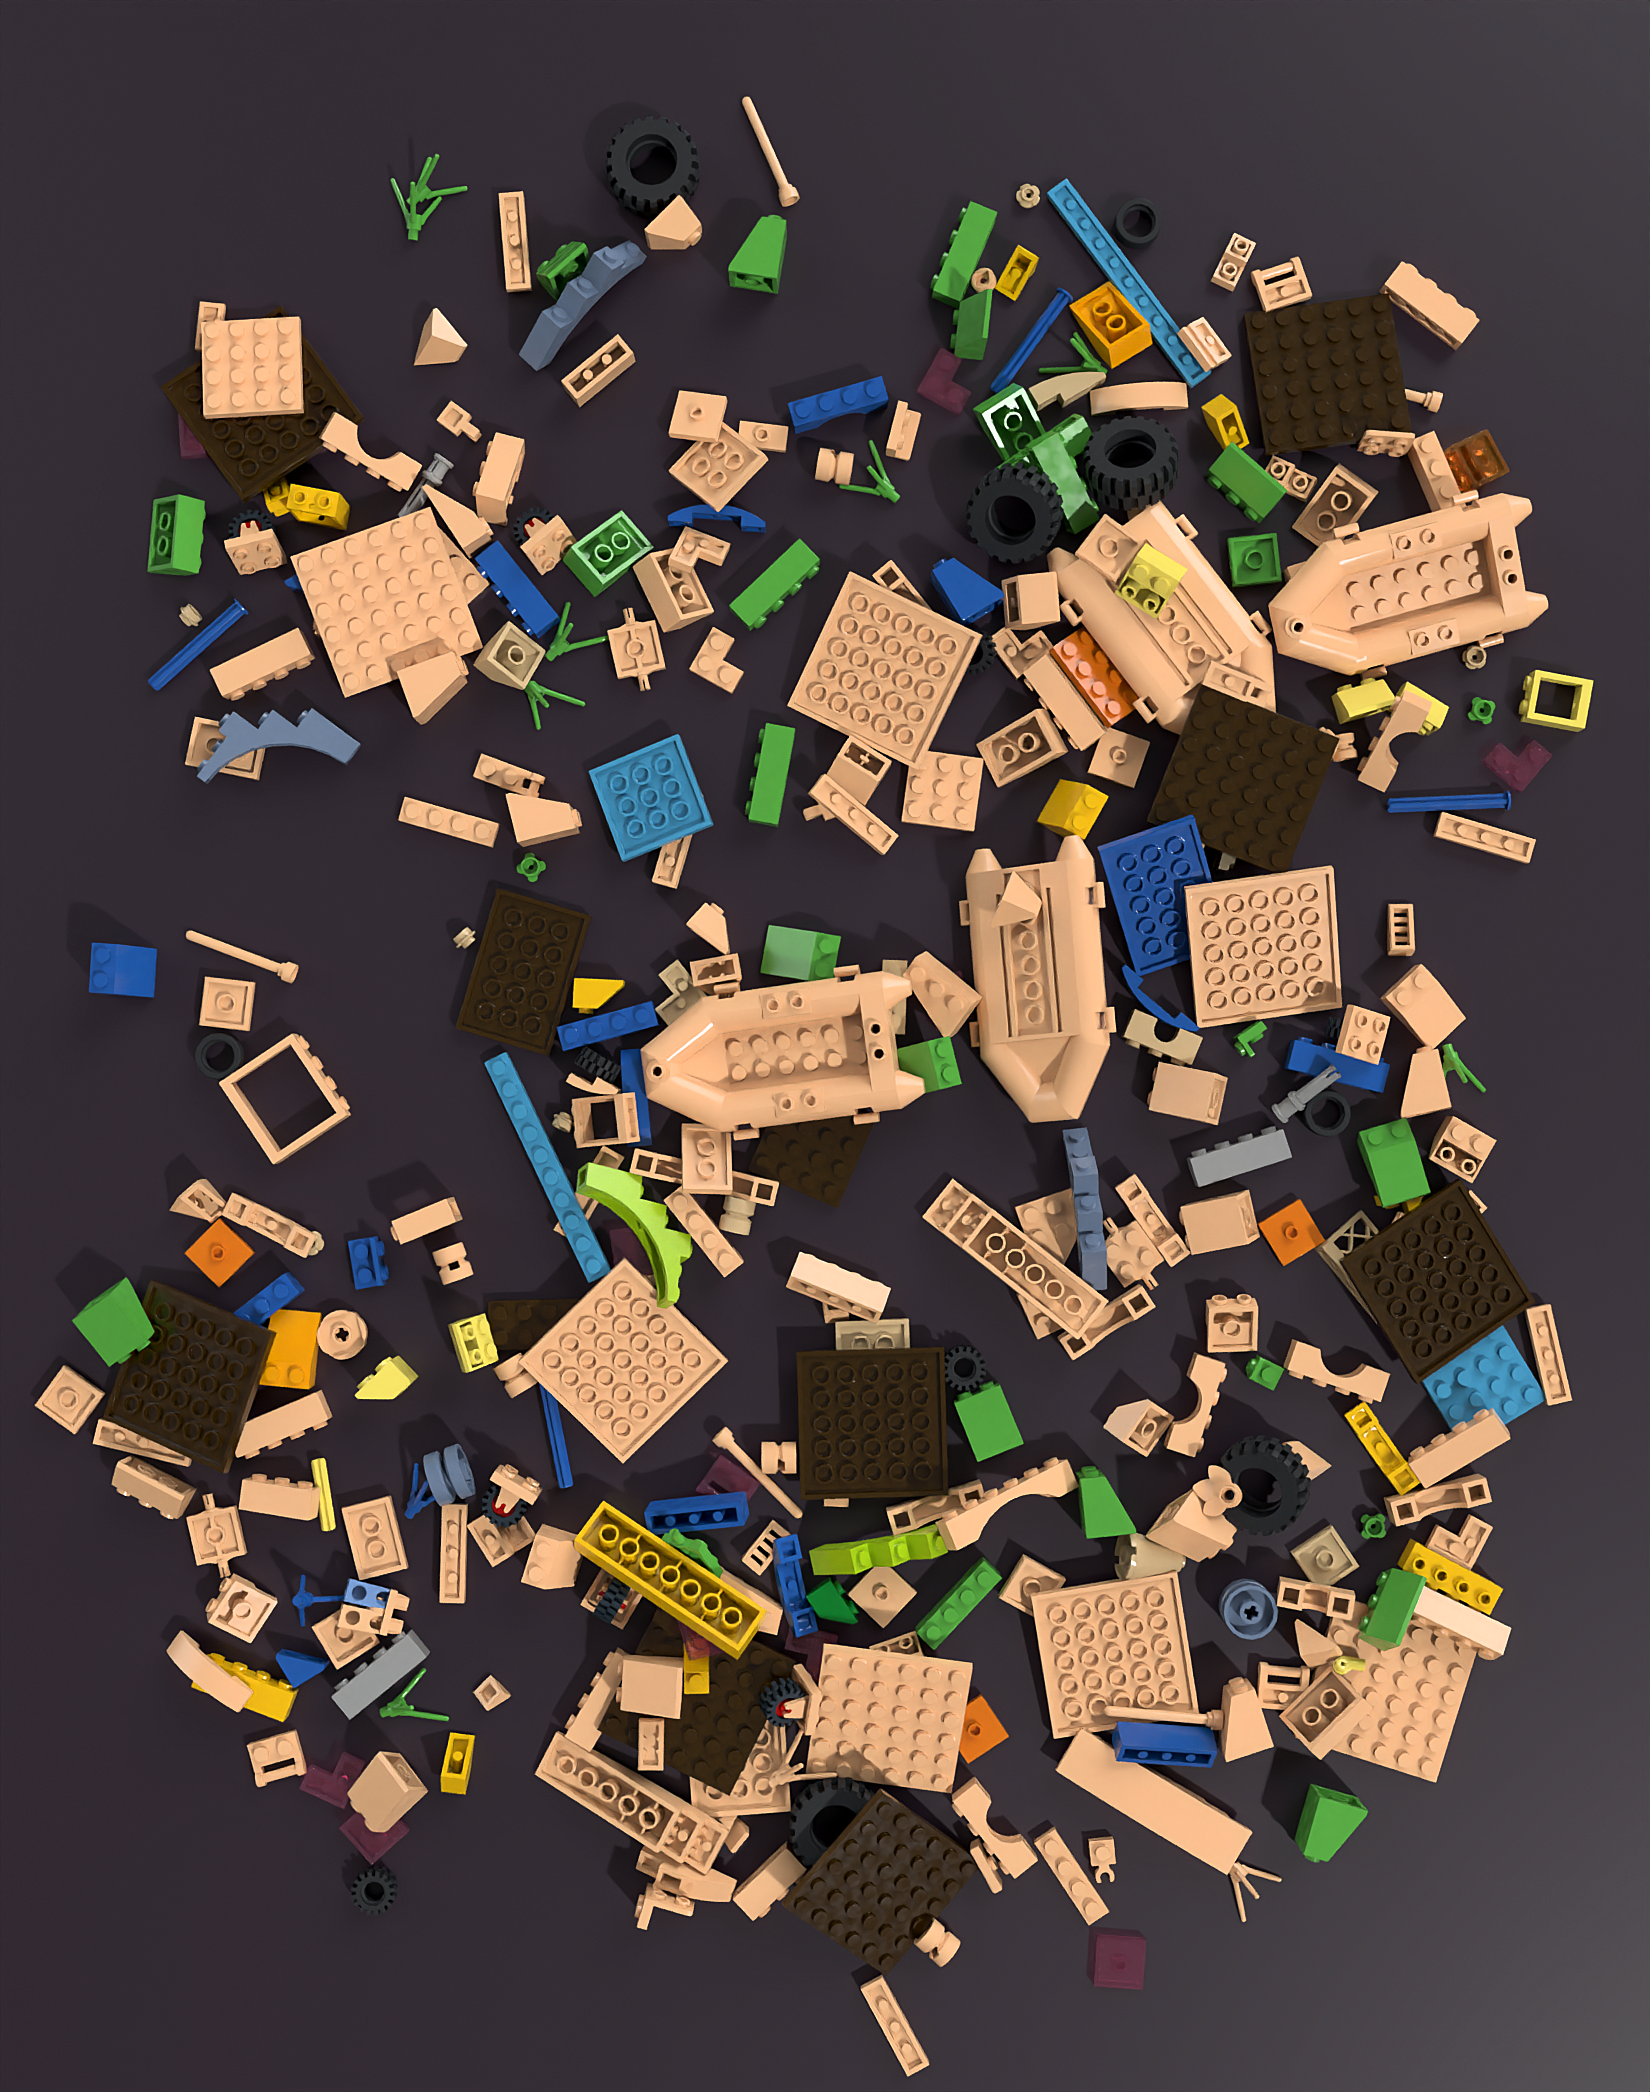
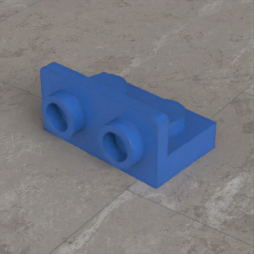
M379 1236L348 1241L356 1289L385 1285L386 1279H389V1271L387 1265H383L382 1255H385V1247L383 1241H379Z

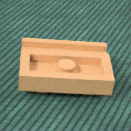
M1204 317L1194 321L1187 327H1183L1177 333L1205 372L1226 362L1232 356Z

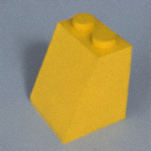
M1060 779L1036 822L1064 838L1066 836L1078 835L1084 841L1109 796L1087 784Z

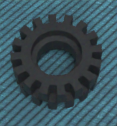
M973 630L983 635L978 644L982 649V656L976 662L970 661L965 672L967 675L985 672L991 668V664L996 660L994 659V656L997 655V651L994 648L997 647L996 643L992 642L993 638L986 635L987 632Z
M583 1046L574 1062L610 1084H613L622 1068L586 1046Z
M966 1345L955 1346L947 1351V1354L944 1356L946 1382L951 1387L960 1391H968L973 1387L976 1388L983 1381V1377L986 1374V1363L981 1353L974 1349V1347ZM966 1358L972 1362L973 1371L969 1376L960 1377L955 1373L954 1365L959 1359Z
M375 1865L372 1869L371 1866L367 1867L355 1879L351 1891H353L351 1900H355L353 1905L355 1907L359 1906L358 1911L361 1913L365 1910L367 1911L366 1915L370 1916L371 1913H374V1916H377L380 1912L385 1913L392 1906L397 1896L398 1886L396 1884L398 1881L396 1878H392V1871L386 1872V1867L379 1869V1865ZM370 1882L381 1884L384 1890L383 1896L379 1899H371L366 1894V1885Z

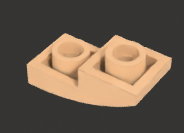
M1234 233L1211 282L1233 292L1256 243Z
M1274 455L1265 469L1268 474L1287 489V494L1303 502H1307L1317 483L1316 477L1296 469L1294 464Z

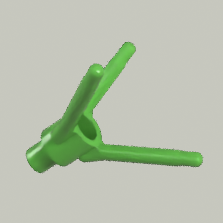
M435 154L433 159L428 157L420 179L415 186L416 204L419 201L422 202L425 198L428 200L436 196L467 191V186L431 191L426 186L437 163L439 154ZM409 197L406 201H407L408 204L410 205V197Z
M392 178L390 181L407 223L406 229H409L408 239L417 241L421 225H424L426 219L438 206L442 198L438 196L423 215L416 214L415 182H411L409 213L395 179Z
M1077 332L1073 333L1074 338H1071L1070 342L1084 358L1080 367L1039 369V373H1107V369L1101 366V362L1093 357Z
M870 440L869 445L881 477L871 466H868L867 470L878 484L875 488L839 484V488L872 493L878 496L882 495L885 499L888 497L895 503L900 498V495L894 491L895 487L890 484L874 442Z
M566 602L554 641L549 645L550 649L545 656L552 661L563 652L608 641L609 636L569 644L566 637L570 633L573 624L569 623L564 630L570 608V602Z
M529 680L524 689L531 704L537 730L541 729L536 702L539 700L545 708L549 707L543 695L547 694L576 705L585 706V702L549 690L541 685L539 686L535 681Z
M1452 1044L1442 1046L1445 1054L1443 1056L1444 1062L1442 1063L1444 1077H1446L1447 1071L1455 1069L1463 1083H1467V1076L1481 1092H1485L1486 1089L1464 1066L1457 1052H1454Z
M422 1668L393 1702H389L387 1706L380 1708L382 1717L400 1715L442 1721L449 1720L448 1716L412 1711L414 1706L407 1705L404 1697L426 1672L425 1668Z

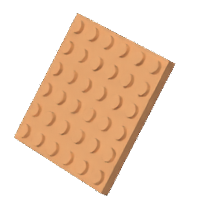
M431 507L290 557L345 698L399 678L397 671L453 651L459 657L483 648Z
M850 571L787 706L848 736L851 735L862 743L919 770L983 635Z
M1331 865L1184 886L1195 1024L1198 1027L1203 1028L1342 1007L1334 868Z
M625 1257L519 1359V1363L622 1463L728 1362V1359L674 1305L667 1309L657 1307V1289Z
M1177 1571L1133 1580L1115 1579L1030 1594L1054 1739L1074 1736L1080 1727L1092 1733L1115 1729L1117 1721L1134 1723L1161 1721L1107 1716L1104 1713V1709L1107 1706L1199 1713Z
M1355 1601L1352 1620L1331 1617L1325 1637L1338 1645L1343 1652L1342 1655L1366 1660L1364 1672L1350 1670L1342 1676L1373 1709L1332 1750L1436 1783L1477 1652L1471 1649H1463L1457 1646L1455 1641L1448 1638H1440L1426 1627H1417L1411 1623V1620L1400 1646L1382 1651L1357 1638L1360 1632L1358 1630L1359 1622L1363 1616L1367 1615L1369 1608L1367 1604ZM1335 1660L1314 1669L1310 1685L1330 1665L1333 1666Z
M824 1643L818 1688L822 1691V1702L819 1705V1721L816 1723L815 1734L811 1735L806 1774L837 1773L838 1778L850 1777L856 1781L952 1793L973 1669L972 1663Z

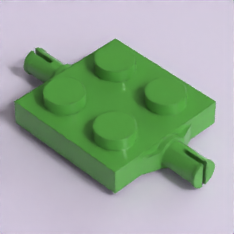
M676 1528L664 1534L661 1540L720 1578L723 1570L717 1563L718 1559L707 1549L708 1546L700 1539H687Z

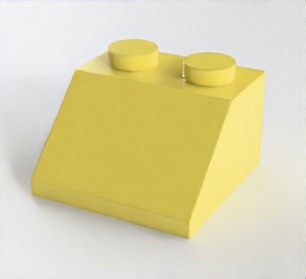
M1375 677L1361 681V686L1352 688V685L1349 684L1337 688L1338 692L1331 697L1339 724L1377 714L1391 708L1395 696L1384 679L1375 681Z

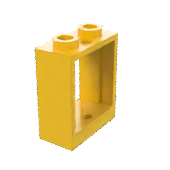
M295 484L290 486L286 506L298 522L346 530L351 508L340 493ZM320 516L325 517L323 521L319 520Z

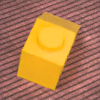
M1220 394L1201 407L1208 427L1224 450L1231 442L1240 449L1249 444L1237 406L1229 399Z
M574 978L573 1008L579 1009V1013L593 1014V1009L599 1010L625 987V981Z
M450 1732L441 1773V1792L466 1795L471 1771L474 1735Z

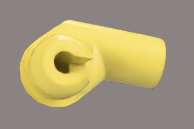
M1344 1655L1340 1656L1333 1663L1334 1671L1340 1675H1344L1350 1670L1364 1672L1366 1666L1365 1659Z

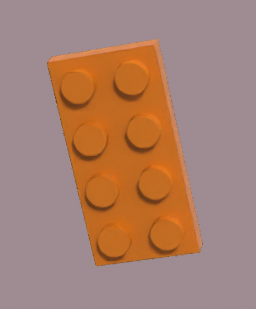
M1085 626L1049 650L1107 729L1136 709L1133 703L1139 699L1138 695Z

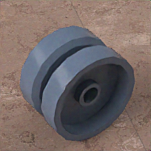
M458 1443L446 1447L443 1455L435 1451L424 1456L423 1462L426 1477L433 1496L440 1506L454 1502L456 1494L461 1499L475 1494L472 1471L467 1457Z
M1240 1579L1233 1581L1224 1588L1220 1595L1218 1605L1220 1616L1230 1630L1241 1638L1251 1640L1261 1638L1269 1633L1277 1622L1278 1609L1275 1599L1263 1585L1255 1580Z

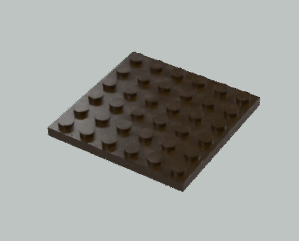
M1389 293L1244 314L1243 319L1265 456L1357 444L1361 441L1367 430L1412 433Z
M279 306L262 319L289 317V315L282 306ZM302 333L304 413L206 419L203 415L202 359L161 386L165 395L243 503H246L326 448L322 445L324 441L319 437L333 412L338 413L357 426L365 422L364 417Z
M1201 683L1146 823L1157 827L1193 815L1202 845L1271 873H1285L1289 868L1340 738L1248 701H1242Z
M1461 1179L1454 1180L1338 1260L1409 1376L1416 1384L1425 1380L1535 1303V1300Z
M150 1280L142 1307L155 1332L148 1339L150 1341L149 1345L139 1352L137 1349L130 1352L132 1354L131 1357L121 1364L103 1419L220 1473H228L277 1332L162 1282Z
M944 1346L797 1351L801 1500L948 1495Z
M658 1606L634 1655L684 1658V1642H708L709 1640ZM753 1638L737 1660L709 1641V1693L684 1694L683 1667L680 1719L620 1710L621 1702H616V1690L597 1730L639 1751V1718H664V1764L730 1796L767 1721V1718L760 1709L759 1700L762 1699L760 1695L762 1692L766 1693L764 1689L766 1686L772 1687L771 1682L775 1681L777 1684L780 1678H783L785 1681L789 1677L796 1660Z
M880 1788L782 1901L785 1909L887 1976L913 1946L915 1938L919 1939L932 1924V1919L938 1917L979 1867L971 1852Z

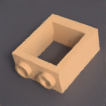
M635 1092L572 1099L571 1112L574 1117V1138L577 1148L640 1141ZM614 1101L618 1137L594 1140L590 1103Z
M451 1197L391 1221L393 1227L390 1229L396 1241L399 1240L400 1244H403L460 1221L463 1218L454 1197Z

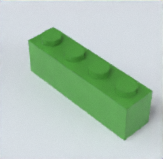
M970 201L967 209L963 207L958 222L961 223L959 230H953L949 240V244L952 245L949 253L944 252L939 266L943 267L940 275L935 274L930 286L933 289V299L959 309L960 302L963 300L971 277L995 224L996 211Z
M1075 413L1050 430L1058 434L1060 433L1067 443L1065 449L1068 455L1072 457L1084 454V447L1092 435L1083 416ZM1025 447L997 468L1000 469L1003 464L1010 463L1012 467L1016 463H1024V468L1028 469L1031 465L1034 467L1035 465Z
M1048 431L1025 445L1035 467L1038 468V473L1042 475L1045 472L1049 476L1048 482L1050 484L1055 482L1058 487L1056 495L1060 494L1062 496L1063 503L1061 507L1064 509L1062 521L1067 531L1076 534L1100 520L1097 514L1099 511L1098 506L1092 498H1089L1086 492L1088 486L1082 477L1079 478L1075 470L1078 468L1077 463L1071 455H1068L1065 449L1067 443L1060 433Z
M799 538L729 605L730 611L749 631L754 627L756 629L760 628L766 622L767 618L765 616L771 611L774 613L778 611L785 603L783 599L788 594L793 596L802 587L800 583L806 577L811 579L820 570L818 567L820 559Z
M766 723L765 729L760 730L758 743L762 744L761 753H756L754 767L758 768L757 776L751 778L749 791L753 792L752 801L747 800L745 815H749V822L778 827L795 737V728Z
M981 1556L915 1627L916 1633L935 1650L1002 1579L1000 1572Z

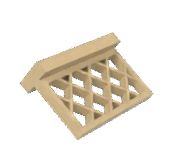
M1360 1210L1325 1242L1314 1249L1375 1321L1338 1261L1344 1257V1254L1352 1251L1353 1237L1365 1238V1241L1373 1237L1370 1236V1232L1373 1235L1379 1233V1230L1364 1212ZM1359 1219L1365 1224V1235L1353 1234L1354 1223ZM1338 1237H1348L1347 1251L1339 1250L1334 1244Z

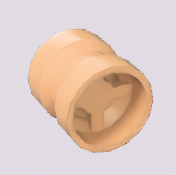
M1354 733L1335 735L1340 739L1338 742L1339 746L1333 756V762L1357 758V750L1352 745L1355 741Z

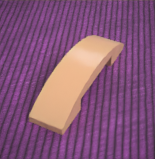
M1144 382L1116 385L1089 391L1091 416L1116 414V411L1188 408L1186 383Z
M1133 1174L1115 1187L1133 1217L1170 1267L1191 1253L1151 1199L1148 1191L1136 1174Z
M235 1193L231 1194L221 1214L284 1245V1248L304 1258L307 1257L317 1235L292 1220Z
M180 1631L166 1650L168 1655L203 1690L234 1711L240 1712L254 1691L237 1676L231 1677L199 1649L200 1645L184 1631Z

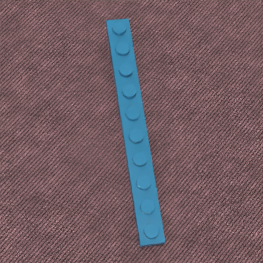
M1066 178L1048 191L1047 198L1110 282L1150 324L1151 337L1190 389L1211 374V370L1205 372L1178 336L1177 333L1180 331L1178 326Z
M508 1052L485 1062L484 1064L588 1282L591 1283L607 1275L611 1271L608 1261Z

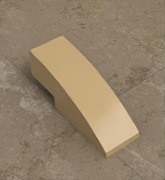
M1079 372L1057 376L1029 388L1027 396L1036 412L1058 400L1063 408L1089 393L1090 390H1094L1104 384L1106 375L1104 372Z

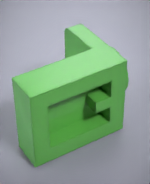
M1256 1021L1233 1037L1236 1041L1234 1046L1241 1056L1252 1057L1255 1055L1247 1042L1250 1041L1253 1044L1264 1036L1262 1032L1267 1028L1262 1021Z
M1256 1355L1255 1359H1250L1245 1371L1248 1372L1247 1378L1274 1391L1284 1368Z

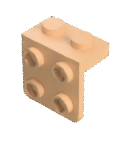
M1367 430L1357 445V451H1363L1367 455L1388 453L1389 456L1400 457L1408 452L1415 440V434Z
M648 1883L645 1894H640L634 1915L635 1918H638L637 1927L647 1930L653 1906L692 1916L695 1899L666 1891L655 1886L654 1883Z

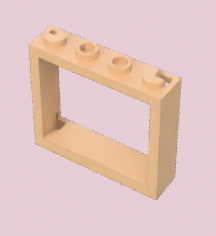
M298 1034L289 1035L219 1082L273 1164H279L351 1115L348 1111L350 1107L347 1104V1100L343 1096H338L334 1090L337 1088L335 1082L330 1076L326 1077L321 1070L323 1068L321 1061L317 1056L312 1057L308 1051L310 1047L308 1042L304 1040L302 1035L299 1037ZM291 1045L336 1111V1114L281 1150L236 1082Z

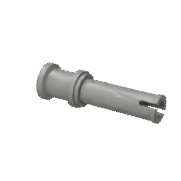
M435 453V459L429 468L422 472V480L397 515L403 517L419 511L428 498L422 487L426 484L432 488L440 486L442 478L448 469H452L454 465L438 453Z
M1331 1064L1300 1090L1289 1092L1286 1099L1279 1104L1272 1105L1273 1112L1283 1123L1288 1122V1118L1298 1110L1302 1111L1305 1109L1306 1102L1338 1078H1341L1340 1072H1335L1329 1076L1337 1070Z

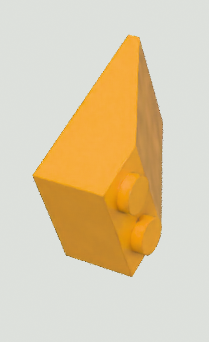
M1110 281L1069 305L1070 311L1091 344L1111 369L1152 345L1150 324Z
M279 1309L271 1315L268 1329L277 1332L265 1365L260 1385L310 1389L315 1385L319 1346L317 1331L321 1325L322 1313Z

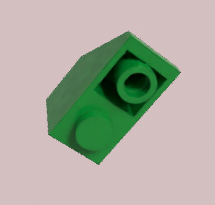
M830 1576L806 1592V1598L820 1618L849 1624H856L858 1622L856 1614L859 1611L852 1600L848 1602L843 1596L845 1590L838 1580L833 1581Z

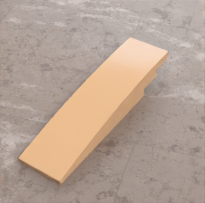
M954 1179L950 1181L922 1217L1077 1340H1079L1108 1303L1107 1299Z
M1081 1727L1055 1769L1058 1773L1226 1875L1252 1834L1249 1828L1207 1803L1204 1798L1143 1763L1116 1761L1114 1748L1111 1744Z
M559 1731L556 1732L535 1775L656 1853L662 1851L681 1864L687 1862L705 1875L709 1872L731 1830L669 1791L594 1749L588 1752L567 1739L565 1734Z

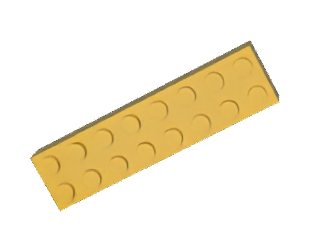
M605 1501L600 1504L574 1539V1549L737 1660L766 1619V1609Z

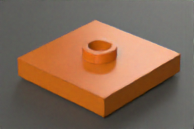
M1297 1199L1257 1224L1282 1266L1287 1265L1325 1242L1300 1199Z
M219 1218L185 1252L219 1288L255 1253L222 1218Z
M982 1694L966 1704L959 1751L969 1764L1009 1737Z

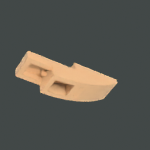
M645 1845L641 1850L636 1866L637 1870L656 1878L655 1886L692 1899L730 1902L737 1880L712 1868L705 1875L693 1866L685 1863L681 1864L662 1852L656 1853Z

